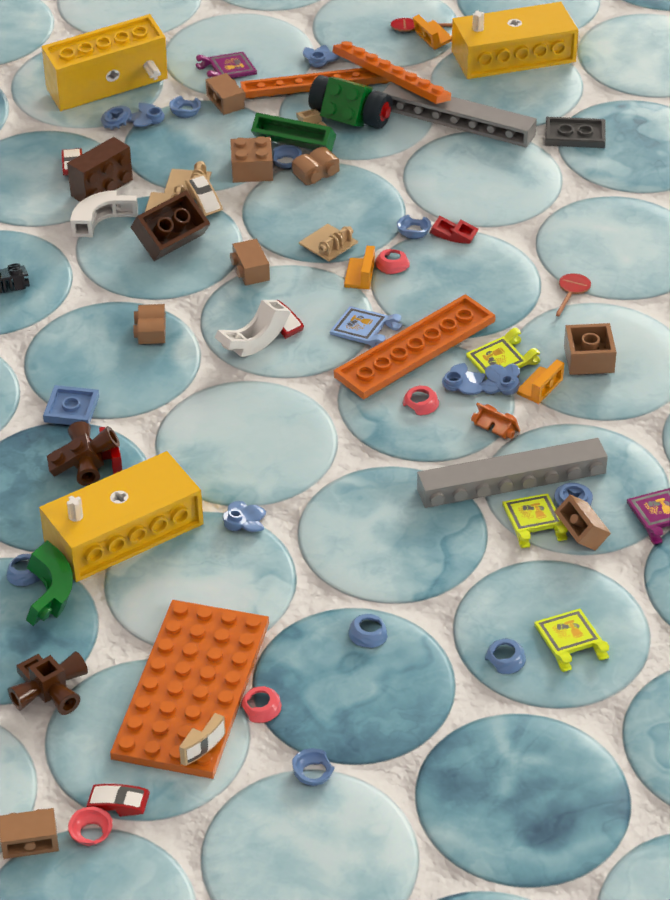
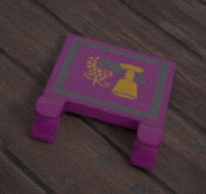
M244 52L211 57L204 55L196 56L197 61H202L201 63H196L198 69H204L211 64L215 70H209L207 72L208 77H215L225 73L231 78L257 74V70Z
M670 488L627 499V504L648 532L651 542L653 544L662 543L663 540L660 537L663 535L662 528L670 526Z

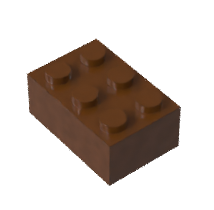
M115 137L108 139L67 163L71 197L79 202L96 193L114 191L133 180L130 146Z
M186 190L138 215L130 228L151 258L156 261L204 235L210 222Z

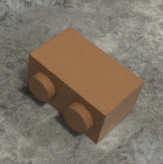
M227 73L206 79L207 97L223 115L245 109L244 100H246V94Z
M257 239L232 244L233 252L230 253V260L232 265H236L237 276L242 278L245 286L270 280L269 262Z
M569 495L555 510L556 515L578 544L596 551L611 534L588 502L573 495Z
M54 808L0 815V843L3 859L59 851Z

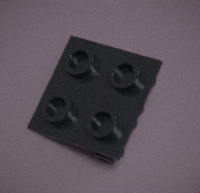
M19 263L8 265V268L0 269V281L3 283L4 293L7 292L5 280H9L11 292L13 291L11 279H13L15 291L26 289V287L30 286L29 279L24 278L28 276L24 265L20 266Z

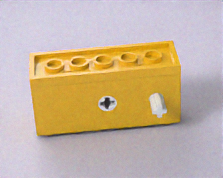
M562 2L490 13L475 11L470 16L452 18L451 51L467 79L576 62L579 29Z
M151 14L41 46L46 89L60 111L168 79L166 38Z
M168 451L39 507L44 542L48 540L63 553L70 564L75 582L81 581L204 524L201 489Z

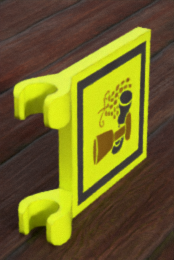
M512 328L505 336L466 353V357L484 374L485 369L494 364L505 368L513 363L522 368L526 365H536L540 362V358L537 356L540 355L538 349L532 348L522 356L513 346L521 342V338L518 336L521 334V331L518 328Z
M548 493L502 502V506L513 526L521 548L530 547L529 539L531 538V532L554 528L558 541L567 540L566 532L568 530L556 515V508Z
M580 608L534 622V626L554 654L562 672L572 669L570 653L593 647L599 660L609 658L607 653L609 651L608 643L600 638Z

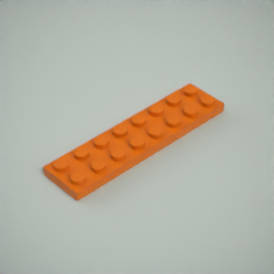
M465 294L335 369L334 378L364 400L495 322L496 315Z

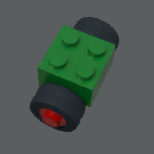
M319 75L313 81L309 91L308 103L311 109L320 111V116L349 125L364 126L366 124L381 129L386 125L391 114V95L380 91H373V87L349 80Z

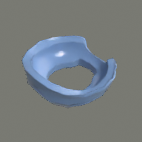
M178 96L169 102V107L176 116L190 118L200 110L201 101L198 98L185 100L182 96ZM183 106H191L193 110H186L180 108H182Z
M280 145L273 149V163L283 169L292 168V162L281 163L277 160L284 157H290L294 160L302 155V151L294 145Z
M405 215L397 221V227L403 236L410 239H419L429 232L431 221L427 217H423L420 220L412 219L410 215ZM410 225L420 226L422 231L407 230Z
M31 554L18 555L9 563L7 580L11 584L28 586L41 580L28 569L18 571L13 567V564L19 561L30 560Z
M373 614L359 615L353 619L348 630L351 641L362 647L374 648L380 646L388 638L385 624L378 616ZM363 620H372L379 623L381 628L374 632H367L361 629L359 624Z
M504 638L494 641L489 646L485 654V660H489L496 667L498 673L512 674L518 672L524 666L526 656L523 647L517 641ZM501 645H509L515 649L514 655L508 659L499 660L493 653Z
M303 749L292 759L294 775L300 782L306 785L317 786L323 784L334 771V766L327 759L326 752L321 749ZM312 764H322L326 768L323 775L317 779L307 778L303 770Z

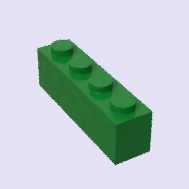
M257 112L251 129L256 138L271 137V142L294 145L311 150L326 147L332 152L336 139V133L331 127Z

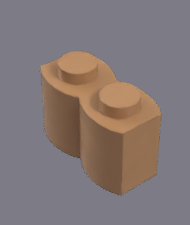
M326 147L317 148L310 154L300 155L292 161L293 174L305 185H311L322 178L331 177L340 171L339 158Z
M165 304L138 305V311H134V324L138 325H133L134 338H138L139 344L165 343Z

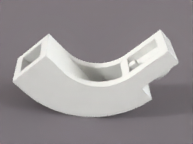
M117 190L96 193L83 199L76 205L71 215L72 237H93L96 225L107 218L137 217V196L117 195Z
M261 300L254 318L245 327L239 330H218L215 339L222 343L223 348L234 351L240 357L253 355L267 347L278 336L291 311L277 300Z

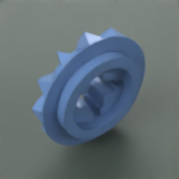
M126 106L112 107L102 115L101 122L105 128H110L111 130L114 128L119 129L120 126H126V122L131 121V110Z
M566 483L559 486L555 491L554 501L557 502V507L569 495L588 502L590 506L593 500L590 489L579 483Z

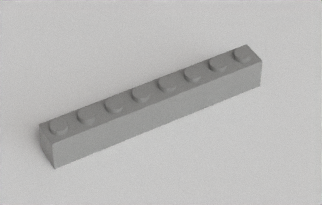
M390 82L382 92L391 95V112L526 148L536 135L537 118L452 96L450 101L435 104L393 82Z
M599 438L418 471L417 490L424 507L428 508L606 474L608 456Z

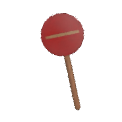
M398 18L391 22V28L403 32L415 30L413 19ZM438 23L441 27H452V23Z
M575 273L566 274L560 278V288L568 293L559 307L556 316L559 317L572 294H582L591 288L590 279Z

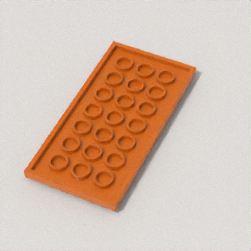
M172 600L111 749V760L214 779L266 634L269 616ZM215 713L224 716L226 734L218 744L195 762L186 766L182 765L179 747L191 729L203 731Z

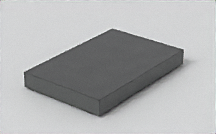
M546 117L545 146L605 148V119Z

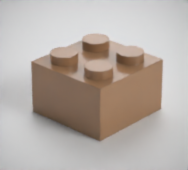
M240 137L230 139L233 183L273 181L271 137Z
M610 323L565 325L564 349L570 375L615 373L617 352Z

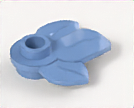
M326 45L316 50L305 47L303 50V56L309 59V64L316 68L323 67L327 62L336 61L340 58L339 55L330 52Z
M139 103V112L132 113L130 122L133 123V126L145 127L150 124L160 123L164 120L165 116L161 108L153 104Z
M465 363L457 364L451 367L450 371L445 374L442 379V385L450 391L458 390L469 395L478 394L483 390L479 384L484 381L485 374L469 372Z
M513 363L505 368L498 364L490 365L485 369L488 379L479 384L485 393L493 394L500 391L504 395H513L519 389L520 382L518 376L520 375V369Z
M235 501L228 506V511L223 514L224 526L232 531H239L242 528L250 532L262 531L264 526L259 521L265 517L266 510L258 505L247 506L243 501Z

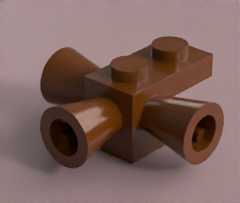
M83 421L74 422L68 428V434L72 441L47 455L49 472L55 477L75 466L77 468V482L80 485L88 486L100 479L98 468L104 465L102 452L120 447V442L115 432L109 426L92 440L90 438V425Z
M73 652L61 664H58L51 655L43 659L37 654L16 665L17 673L26 681L25 683L8 687L9 697L18 710L21 711L37 696L44 703L53 700L61 715H67L78 707L80 696L66 686V680L88 674L87 665L78 652Z

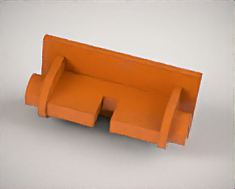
M477 402L476 405L479 412L474 413L471 417L474 425L489 431L492 424H494L495 426L491 430L492 433L504 439H512L515 431H521L517 419L509 413L502 414L489 404L484 406Z

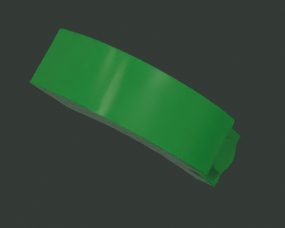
M47 540L31 554L27 569L41 579L47 590L29 609L26 621L32 626L40 620L45 621L50 614L57 618L67 603L73 585V574L68 560L58 548Z

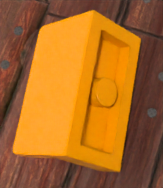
M419 14L412 17L415 32L434 50L452 41V36L435 20L427 22Z
M366 246L364 259H349L344 287L370 290L375 265V246Z
M556 359L547 369L540 366L519 387L517 394L539 404L563 380L564 362Z

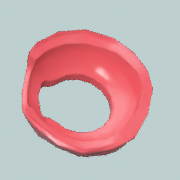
M386 249L377 256L375 265L383 273L396 274L410 267V262L404 252ZM390 253H398L401 256L397 260L385 258Z
M419 385L407 391L403 399V406L408 405L417 415H428L438 408L439 400L435 391L427 386ZM417 391L429 395V398L422 402L415 403L411 400L412 394Z
M266 686L252 688L245 694L240 707H243L250 721L265 723L278 716L282 704L275 690ZM256 693H265L270 697L268 704L263 707L251 708L247 701Z
M85 807L77 810L68 823V832L72 839L85 846H93L102 842L109 836L112 830V817L110 813L98 807ZM88 824H97L101 827L103 835L93 841L82 837L81 830Z

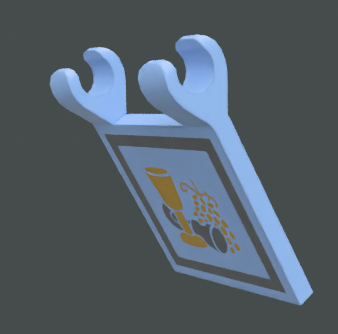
M350 306L330 330V335L375 347L386 339L384 335L378 334L384 325L395 331L402 327L401 323H397L401 320V316L399 314L388 316Z

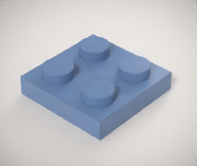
M54 385L43 414L44 422L71 425L74 422L83 421L90 425L100 397L99 390Z

